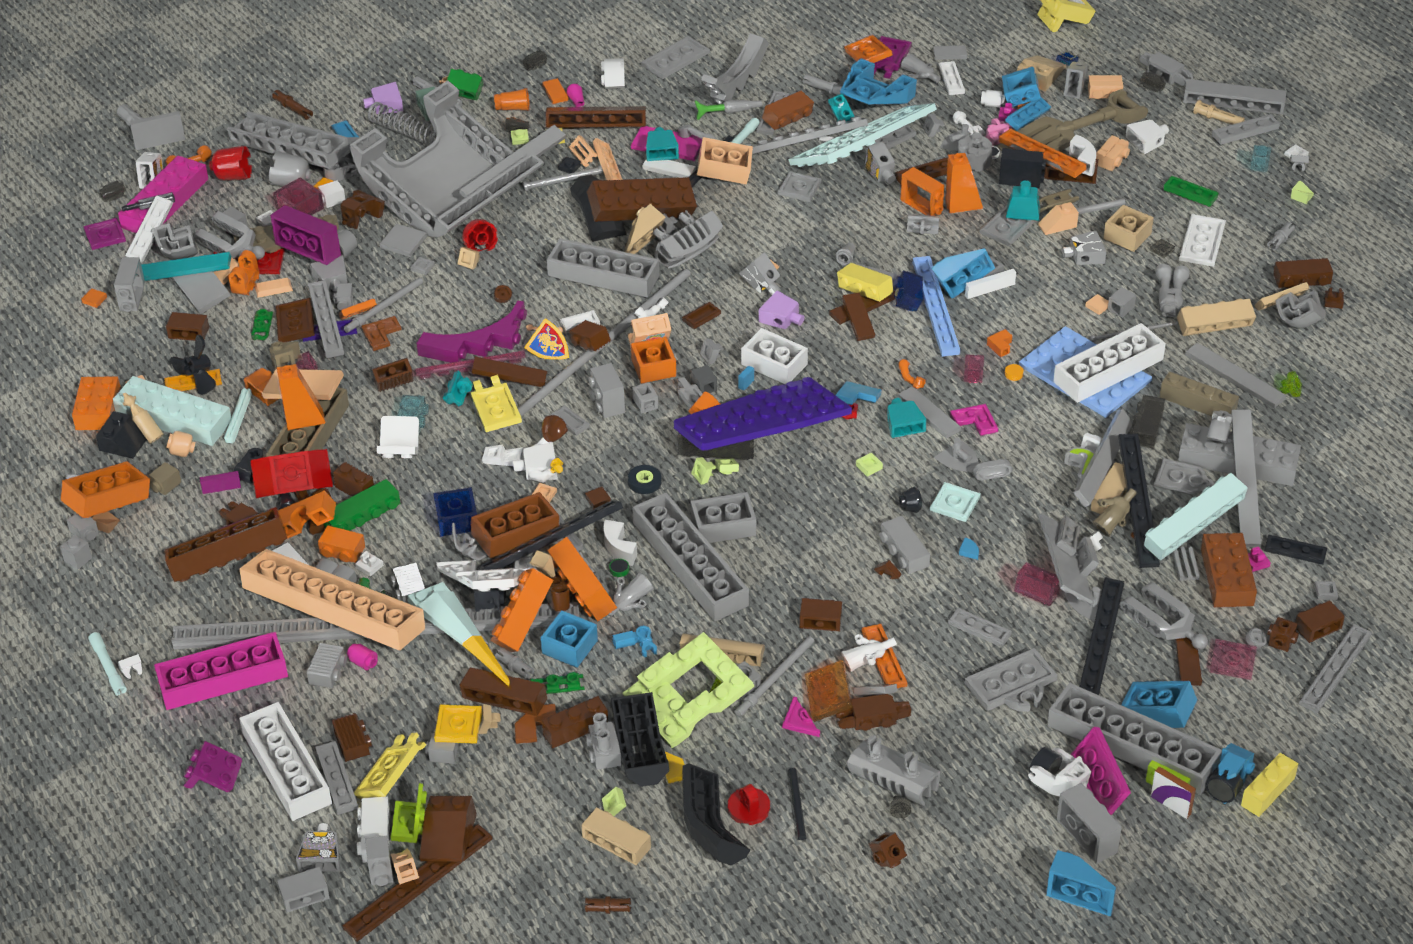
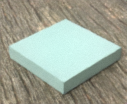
M944 482L930 506V511L966 522L976 506L981 493Z

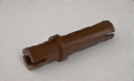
M280 90L274 91L278 96L274 93L272 94V98L280 102L283 107H288L306 120L310 118L307 114L313 116L311 110L293 100L290 95H285Z

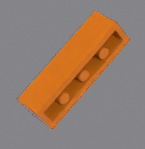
M534 568L527 569L521 573L518 579L520 583L510 595L511 601L503 609L500 623L492 630L493 637L490 641L509 652L519 651L553 582V579Z

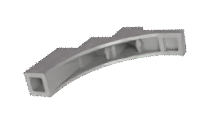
M750 33L738 58L725 73L717 78L703 74L701 81L706 84L705 87L711 89L710 97L714 99V103L723 104L725 101L732 100L734 92L736 90L742 91L747 79L756 76L769 44L765 38Z

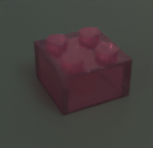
M301 177L273 192L277 210L286 205L312 216L324 209L322 192Z

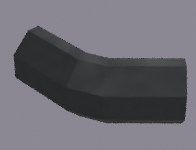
M590 174L578 177L570 191L572 197L579 203L583 211L592 242L626 235L623 221H594L587 190L592 181L599 179Z
M653 692L611 698L621 760L627 778L640 787L659 784L669 772V763L661 741ZM638 745L639 753L634 754L632 746ZM641 745H646L647 752H642Z
M690 763L683 765L684 821L691 838L719 862L733 865L745 859L750 849L725 829L720 817L718 774Z

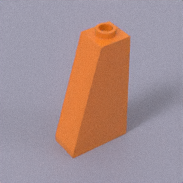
M965 153L948 155L945 204L949 213L983 209L972 169Z
M297 365L277 367L287 429L292 430L326 424L323 408Z

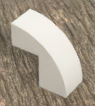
M1075 135L1070 141L1069 155L1078 158L1079 161L1086 164L1087 170L1083 174L1093 176L1096 150L1087 139Z
M605 520L604 543L607 551L613 558L624 559L630 566H633L637 557V543L623 540L625 535L624 523Z

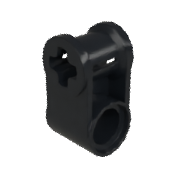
M249 449L242 460L235 466L234 471H238L241 481L253 484L250 460L263 458L262 449Z

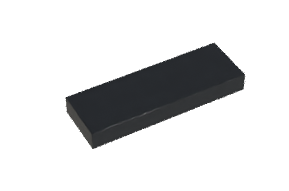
M1268 534L1264 551L1324 565L1327 547Z

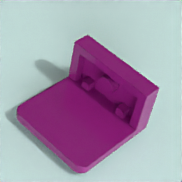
M204 741L198 750L194 749L190 756L192 763L184 773L186 778L184 787L192 789L201 780L225 792H230L234 787L242 759Z

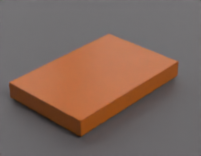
M874 35L844 47L847 54L856 61L862 58L875 63L893 55L892 50Z

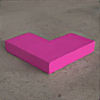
M986 404L950 411L953 421L959 426L974 423L980 436L998 432L999 428Z

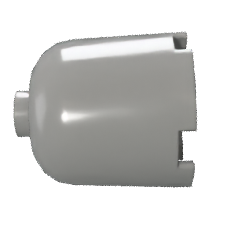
M279 151L274 153L272 158L275 160L274 167L270 166L269 181L272 185L301 188L307 180H310L312 171L309 170V164L306 159Z

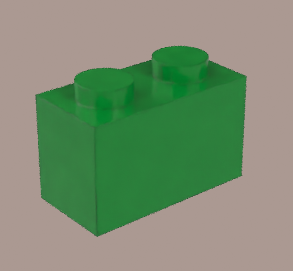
M451 69L447 80L459 90L458 96L477 101L483 88L482 77L475 73H466L460 69Z

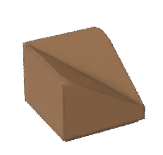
M109 511L92 517L96 521L98 530L110 533L120 521Z

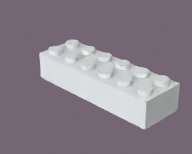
M1140 323L1055 365L1053 382L1078 403L1162 361L1166 343Z
M279 702L239 718L246 741L292 821L332 804L328 785Z

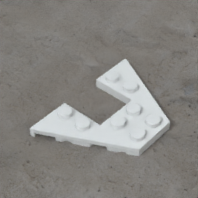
M523 557L515 561V568L476 570V560L436 562L439 572L472 589H478V591H489L490 588L509 590L510 587H515L520 583L518 579L523 571L534 568L530 563L533 557Z

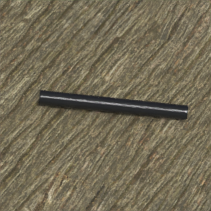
M790 768L788 773L798 840H806L796 768Z

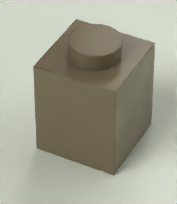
M166 462L149 474L151 489L163 495H166L181 483L179 470Z

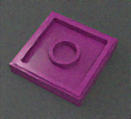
M118 218L83 226L92 250L126 241Z

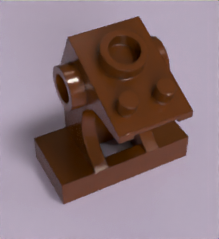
M360 190L353 191V196L343 200L341 203L342 224L358 229L360 217H364L365 213L380 218L383 216L385 201Z

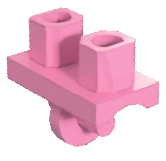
M997 118L991 120V125H988L986 136L984 137L988 138L993 146L1000 144L999 136L1010 128L1013 130L1014 128L1008 123H1004V121L999 122Z

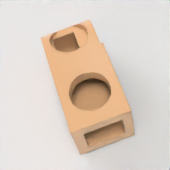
M408 848L403 852L391 854L400 884L419 878L413 857Z

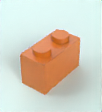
M327 526L318 540L319 552L327 558L334 557L343 562L350 561L356 563L365 548L364 534Z

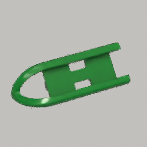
M266 309L256 311L251 333L252 340L259 339L263 341L268 338L273 317L272 311L268 312ZM255 332H265L266 334L264 336L255 335Z
M571 672L566 676L552 674L546 678L530 679L533 682H546L547 694L585 690L584 686L580 687L579 678H583V674ZM567 684L568 688L560 689L559 685Z

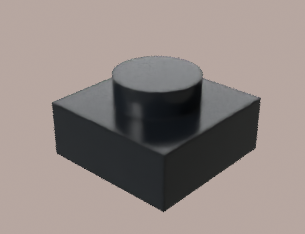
M565 157L558 165V170L574 173L581 166V161Z

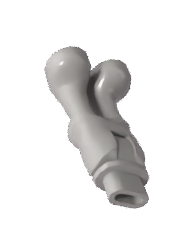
M1160 264L1156 267L1155 272L1156 277L1161 283V288H1159L1160 310L1165 317H1176L1183 303L1182 285L1188 280L1190 270L1183 265L1177 266L1173 272V288H1169L1172 274L1171 267L1167 264Z

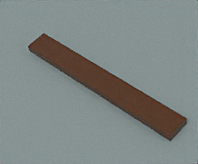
M479 824L475 825L472 829L463 861L493 839L492 835ZM427 861L417 869L419 878L395 885L342 925L343 929L358 942L462 862Z

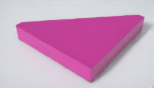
M794 696L782 728L820 737L821 731L816 728L810 715L800 705L797 697Z

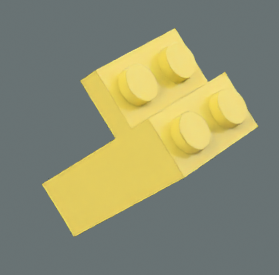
M1040 0L1043 5L1037 15L1052 32H1057L1064 19L1087 24L1096 11L1086 0Z

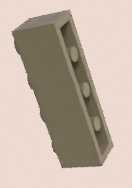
M1168 372L1161 384L1160 398L1212 416L1213 411L1220 410L1231 414V410H1237L1239 396L1181 375Z

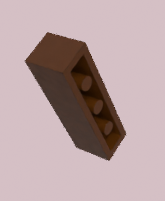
M472 667L469 668L459 684L462 698L534 716H538L548 699L545 684L507 676L510 684L506 685L493 672Z

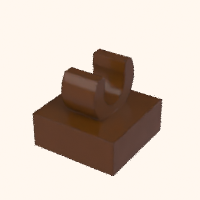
M1329 288L1328 291L1325 290L1324 307L1343 309L1344 292H1342V289L1339 288V292L1332 291V288Z

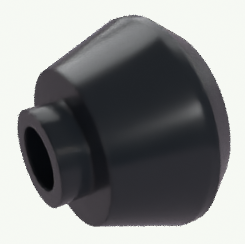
M911 487L902 492V496H899L900 507H904L905 511L918 513L922 508V498L919 489Z

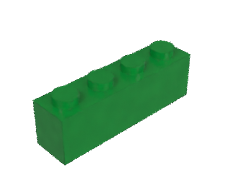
M387 479L337 504L335 506L334 519L324 523L325 529L327 526H332L350 531L356 527L363 526L367 521L378 518L386 511L393 510L400 505L399 491Z

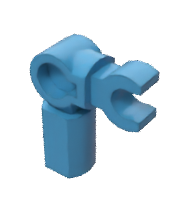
M639 626L636 632L629 631L612 635L615 649L639 643L640 647H642V656L647 657V650H652L654 655L657 654V646L653 643L651 629L647 626Z

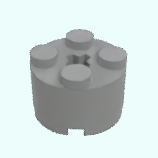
M975 132L958 141V153L966 154L972 170L983 171L991 165L992 143L988 138L982 136L981 133Z

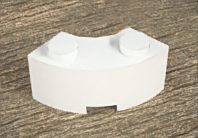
M624 58L604 59V61H601V71H604L605 74L601 75L602 85H605V89L625 88Z

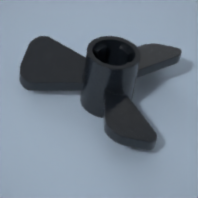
M197 335L194 356L185 357L184 359L171 357L170 361L178 374L194 375L197 392L200 395H204L216 387V381L207 373L210 370L211 362L206 354H202L205 348V340L202 335Z

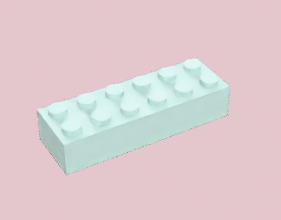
M132 376L113 398L116 412L132 416L130 406L123 405V393L136 396L135 404L147 410L161 430L172 434L175 431L189 433L193 437L192 440L211 446L215 444L227 429L231 420L230 408L228 406Z

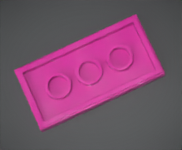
M641 127L631 144V149L646 152L648 132L654 131L656 128ZM673 131L678 142L679 158L695 161L700 151L702 139L694 135L682 138L678 136V132Z
M1093 727L1070 755L1074 758L1080 756L1083 763L1091 770L1086 788L1092 791L1097 801L1103 804L1108 813L1112 815L1131 794V791L1101 729Z

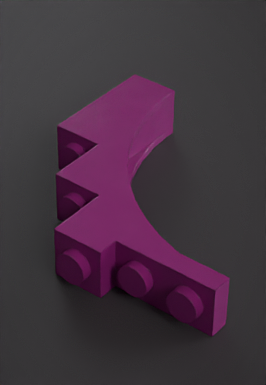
M518 300L507 316L483 329L462 334L423 332L416 343L418 356L450 363H460L461 359H465L467 353L486 357L488 352L493 350L494 346L513 350L514 346L520 343L521 334H519L521 321L525 320L527 316L524 301Z

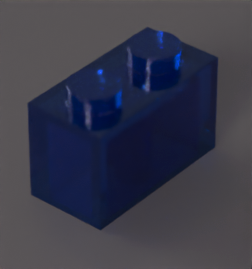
M903 270L894 282V286H896L894 294L896 306L910 311H917L923 301V276Z

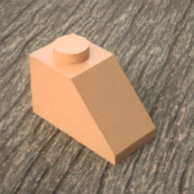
M1071 202L1056 205L1038 223V226L1045 235L1076 228L1079 212Z

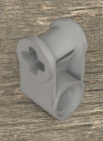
M347 157L342 158L330 169L324 168L325 178L333 181L338 180V182L356 175L358 171L356 165L351 164L350 159Z

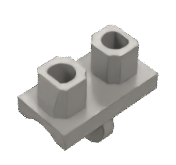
M908 214L907 232L938 234L940 216Z

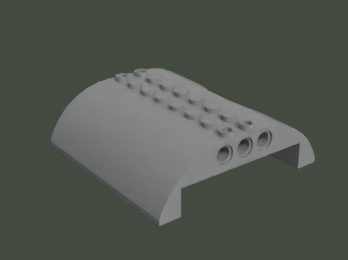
M448 80L423 97L427 115L435 130L436 140L410 159L403 162L392 159L385 152L387 138L376 128L350 144L351 154L358 172L375 196L384 200V204L409 226L427 232V236L431 237L445 235L544 165V162L531 152L468 197L464 198L459 194L461 188L514 152L457 104L459 90Z

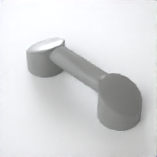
M691 124L678 128V136L682 138H688L692 134L701 139L703 137L716 139L712 134H706L691 127Z

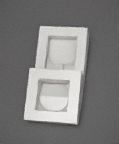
M503 445L485 447L482 462L485 464L513 466V460L524 459V448L505 450Z

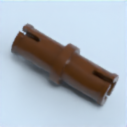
M606 896L605 898L585 899V903H587L585 905L586 912H605L606 914H611V912H631V898H611V896Z

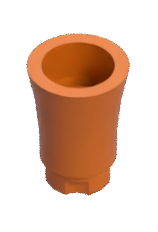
M524 88L495 94V109L503 111H529L528 89Z

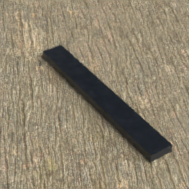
M1119 434L1118 440L1126 490L1128 492L1132 488L1137 493L1129 503L1139 568L1159 567V559L1144 546L1145 534L1154 526L1139 435Z
M613 499L476 568L477 570L503 568L622 509V503Z
M1107 577L1104 579L1079 686L1099 695L1125 582Z

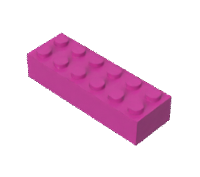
M176 156L127 205L138 203L140 199L173 192L175 202L163 222L164 224L208 180L206 164ZM140 208L127 211L121 210L118 213L121 228L137 233L149 208L140 210Z
M276 632L154 664L166 710L288 677L286 662Z

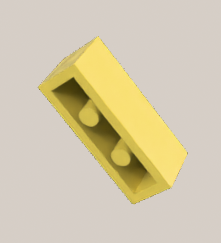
M854 263L848 264L837 272L838 284L842 289L853 293H860L862 296L879 302L893 293L891 276Z
M1279 753L1244 790L1241 806L1260 817L1295 779L1298 763Z

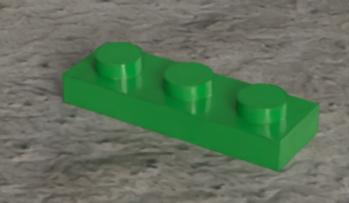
M1174 176L1168 179L1163 189L1209 207L1216 201L1219 193Z

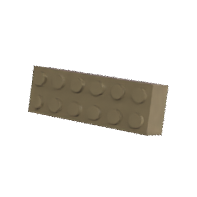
M337 387L331 400H318L323 408L326 424L288 430L286 423L265 457L323 449L349 406L347 389Z

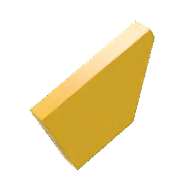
M665 752L669 763V772L665 775L668 784L682 781L683 765H685L683 759Z

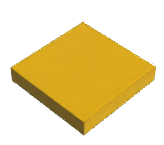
M440 705L434 736L435 742L477 743L482 706Z

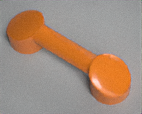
M204 145L197 150L198 155L187 159L205 162L210 159L212 152L208 146ZM171 155L167 157L165 164L168 165L176 156Z

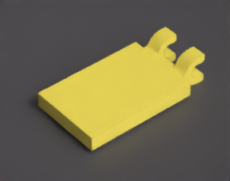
M498 375L490 377L493 385L489 388L483 389L480 380L473 382L475 390L471 392V397L486 432L522 422L521 415L507 383L501 384Z
M411 733L407 743L403 745L405 736L403 734L397 735L394 744L386 748L357 787L354 795L359 799L386 796L417 752L426 746V743L418 742L416 744V739L419 735Z

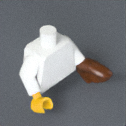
M550 415L544 418L541 428L543 437L535 445L524 448V459L513 460L514 472L525 471L527 480L541 483L547 480L558 479L557 473L563 471V462L559 458H555L553 442L560 439L568 431L566 423L561 417Z

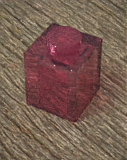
M966 354L964 382L982 383L983 355Z

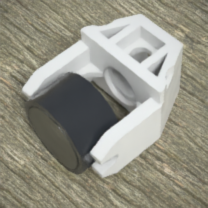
M1045 746L1032 760L1028 777L1034 784L1049 794L1060 797V793L1079 783L1087 787L1091 770L1083 763L1080 756L1074 758L1062 749H1050ZM1058 769L1062 770L1056 776H1054L1057 773Z

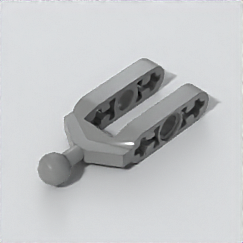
M217 211L211 219L221 229L240 238L233 246L203 229H199L194 234V238L201 245L216 253L230 252L232 258L240 256L244 250L252 251L257 259H262L265 255V250L262 246H253L256 236L253 230L220 211Z
M1153 582L1142 587V596L1176 621L1171 626L1162 617L1131 596L1120 602L1121 611L1157 638L1171 640L1187 637L1192 641V645L1199 650L1204 649L1208 644V639L1204 634H1196L1192 631L1195 615L1190 612L1189 608Z

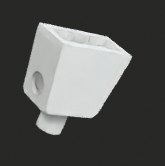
M1146 120L1127 125L1126 138L1143 154H1146L1164 144V137L1168 134L1169 129L1165 124L1158 126L1153 120Z

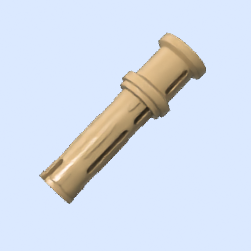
M1201 100L1196 102L1193 111L1194 114L1198 113L1206 116L1208 119L1214 118L1232 125L1245 121L1244 117L1220 110L1213 104L1202 103Z

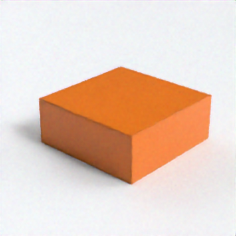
M91 288L81 300L82 303L97 308L107 298V294Z

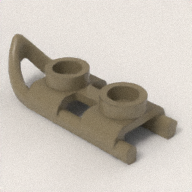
M1071 188L1044 196L1039 202L1041 204L1044 201L1047 205L1040 208V213L1048 209L1052 210L1056 205L1068 202L1074 203L1079 200V197L1071 198L1068 195L1072 191Z

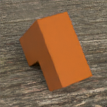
M1006 329L987 337V345L997 355L1003 357L1010 353L1009 344L1012 343V334Z

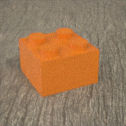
M667 337L631 343V359L641 384L676 377V359Z

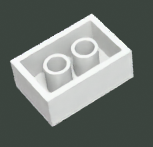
M763 328L741 348V365L745 367L751 366L754 368V371L783 384L792 381L808 363V348Z

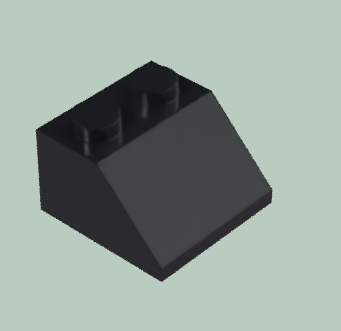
M116 411L112 412L96 435L99 451L131 459L136 456L147 439L132 420L133 417L131 415Z

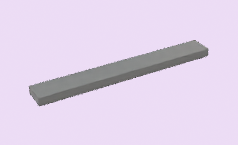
M555 125L551 126L461 188L459 194L464 198L468 197L531 152L537 157L541 156L564 140L566 134Z
M1123 408L1116 412L1073 492L1084 507L1091 504L1120 449L1119 434H1128L1133 424V421Z
M1231 410L1233 415L1232 435L1235 477L1248 488L1245 498L1237 504L1239 533H1243L1246 547H1261L1251 410Z

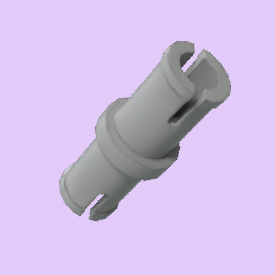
M1286 222L1280 230L1274 233V237L1267 243L1268 248L1274 244L1271 249L1276 251L1282 243L1287 241L1288 236L1295 230V226L1292 225L1289 229L1292 223Z
M501 647L498 650L504 656L498 653L495 654L497 660L507 665L510 671L520 674L524 679L527 680L531 677L525 671L534 674L532 667L525 664L519 656H514L505 650V648Z

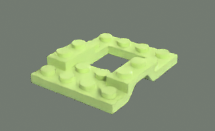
M703 632L674 655L670 652L639 674L637 676L639 681L622 694L623 696L653 692L660 736L673 748L690 736L698 721L709 713L722 712L751 690L754 684ZM702 661L722 684L710 693L705 690L691 702L687 703L670 684Z

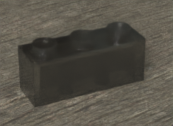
M1143 395L1142 401H1138L1136 413L1138 414H1134L1133 425L1135 427L1131 426L1130 434L1139 435L1140 446L1155 448L1166 399Z

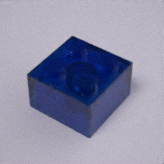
M472 487L433 493L440 537L452 535V523L455 524L456 534L471 532V517L477 515Z

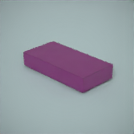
M238 471L200 477L203 494L241 488Z

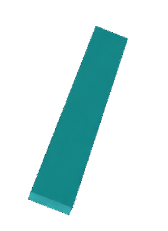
M230 252L141 264L144 280L230 269L231 254Z

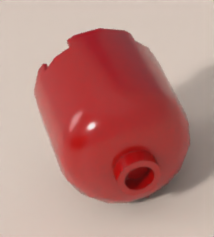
M247 146L218 149L213 154L212 161L209 163L210 170L213 171L218 179L224 181L246 180L250 178L252 165H249L248 158H251Z

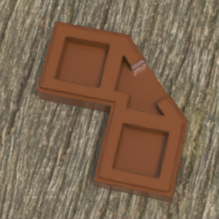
M555 704L544 705L538 716L525 714L515 723L516 744L537 742L536 726L542 725V719L556 714Z

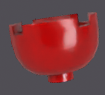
M484 219L472 220L463 229V243L467 248L479 252L485 249L490 251L498 241L497 229L492 223ZM477 243L479 245L485 244L486 248L480 250L475 248V245Z

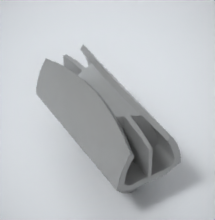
M685 210V213L682 212L679 215V219L687 226L673 235H669L662 226H659V229L656 228L653 234L661 242L657 244L654 254L655 259H659V263L669 269L694 258L713 245L719 238L717 234L723 227L713 211L695 220Z
M876 735L863 740L847 761V766L851 773L922 806H925L922 796L930 798L931 791L938 790L941 771L919 762L917 754L913 758L912 752H907L904 755L882 745L881 738L877 740Z

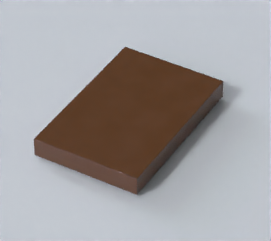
M311 298L276 305L278 341L283 343L315 336Z

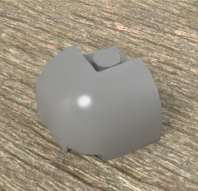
M170 223L153 228L156 243L162 254L166 257L176 260L198 254L190 225L172 230Z
M1315 290L1300 298H1297L1290 292L1275 300L1281 319L1292 327L1305 328L1326 317V312L1321 307L1318 293Z

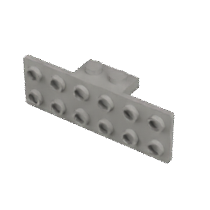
M1041 513L1039 515L1041 527L1043 528L1060 588L1065 593L1075 595L1080 601L1092 604L1094 599L1087 576L1099 564L1092 540L1085 536L1077 544L1076 553L1071 557L1056 546L1060 523Z

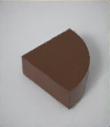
M890 560L880 563L874 568L881 576L883 573L891 576L890 579H899L902 575Z

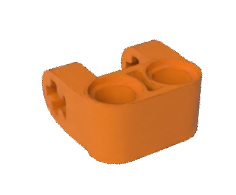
M244 250L238 258L239 267H234L229 274V282L232 293L249 296L250 290L252 291L256 285L255 281L259 279V269L256 255L252 251Z

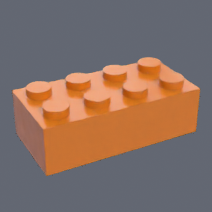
M126 461L62 480L61 501L82 518H89L93 515L148 499L150 478Z
M565 537L547 550L552 556L554 568H558L557 572L589 617L594 616L598 622L617 609L613 600L568 537Z

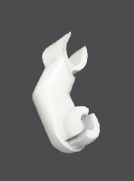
M663 297L657 305L645 311L642 307H639L634 314L638 316V319L655 316L660 309L663 310L668 301Z

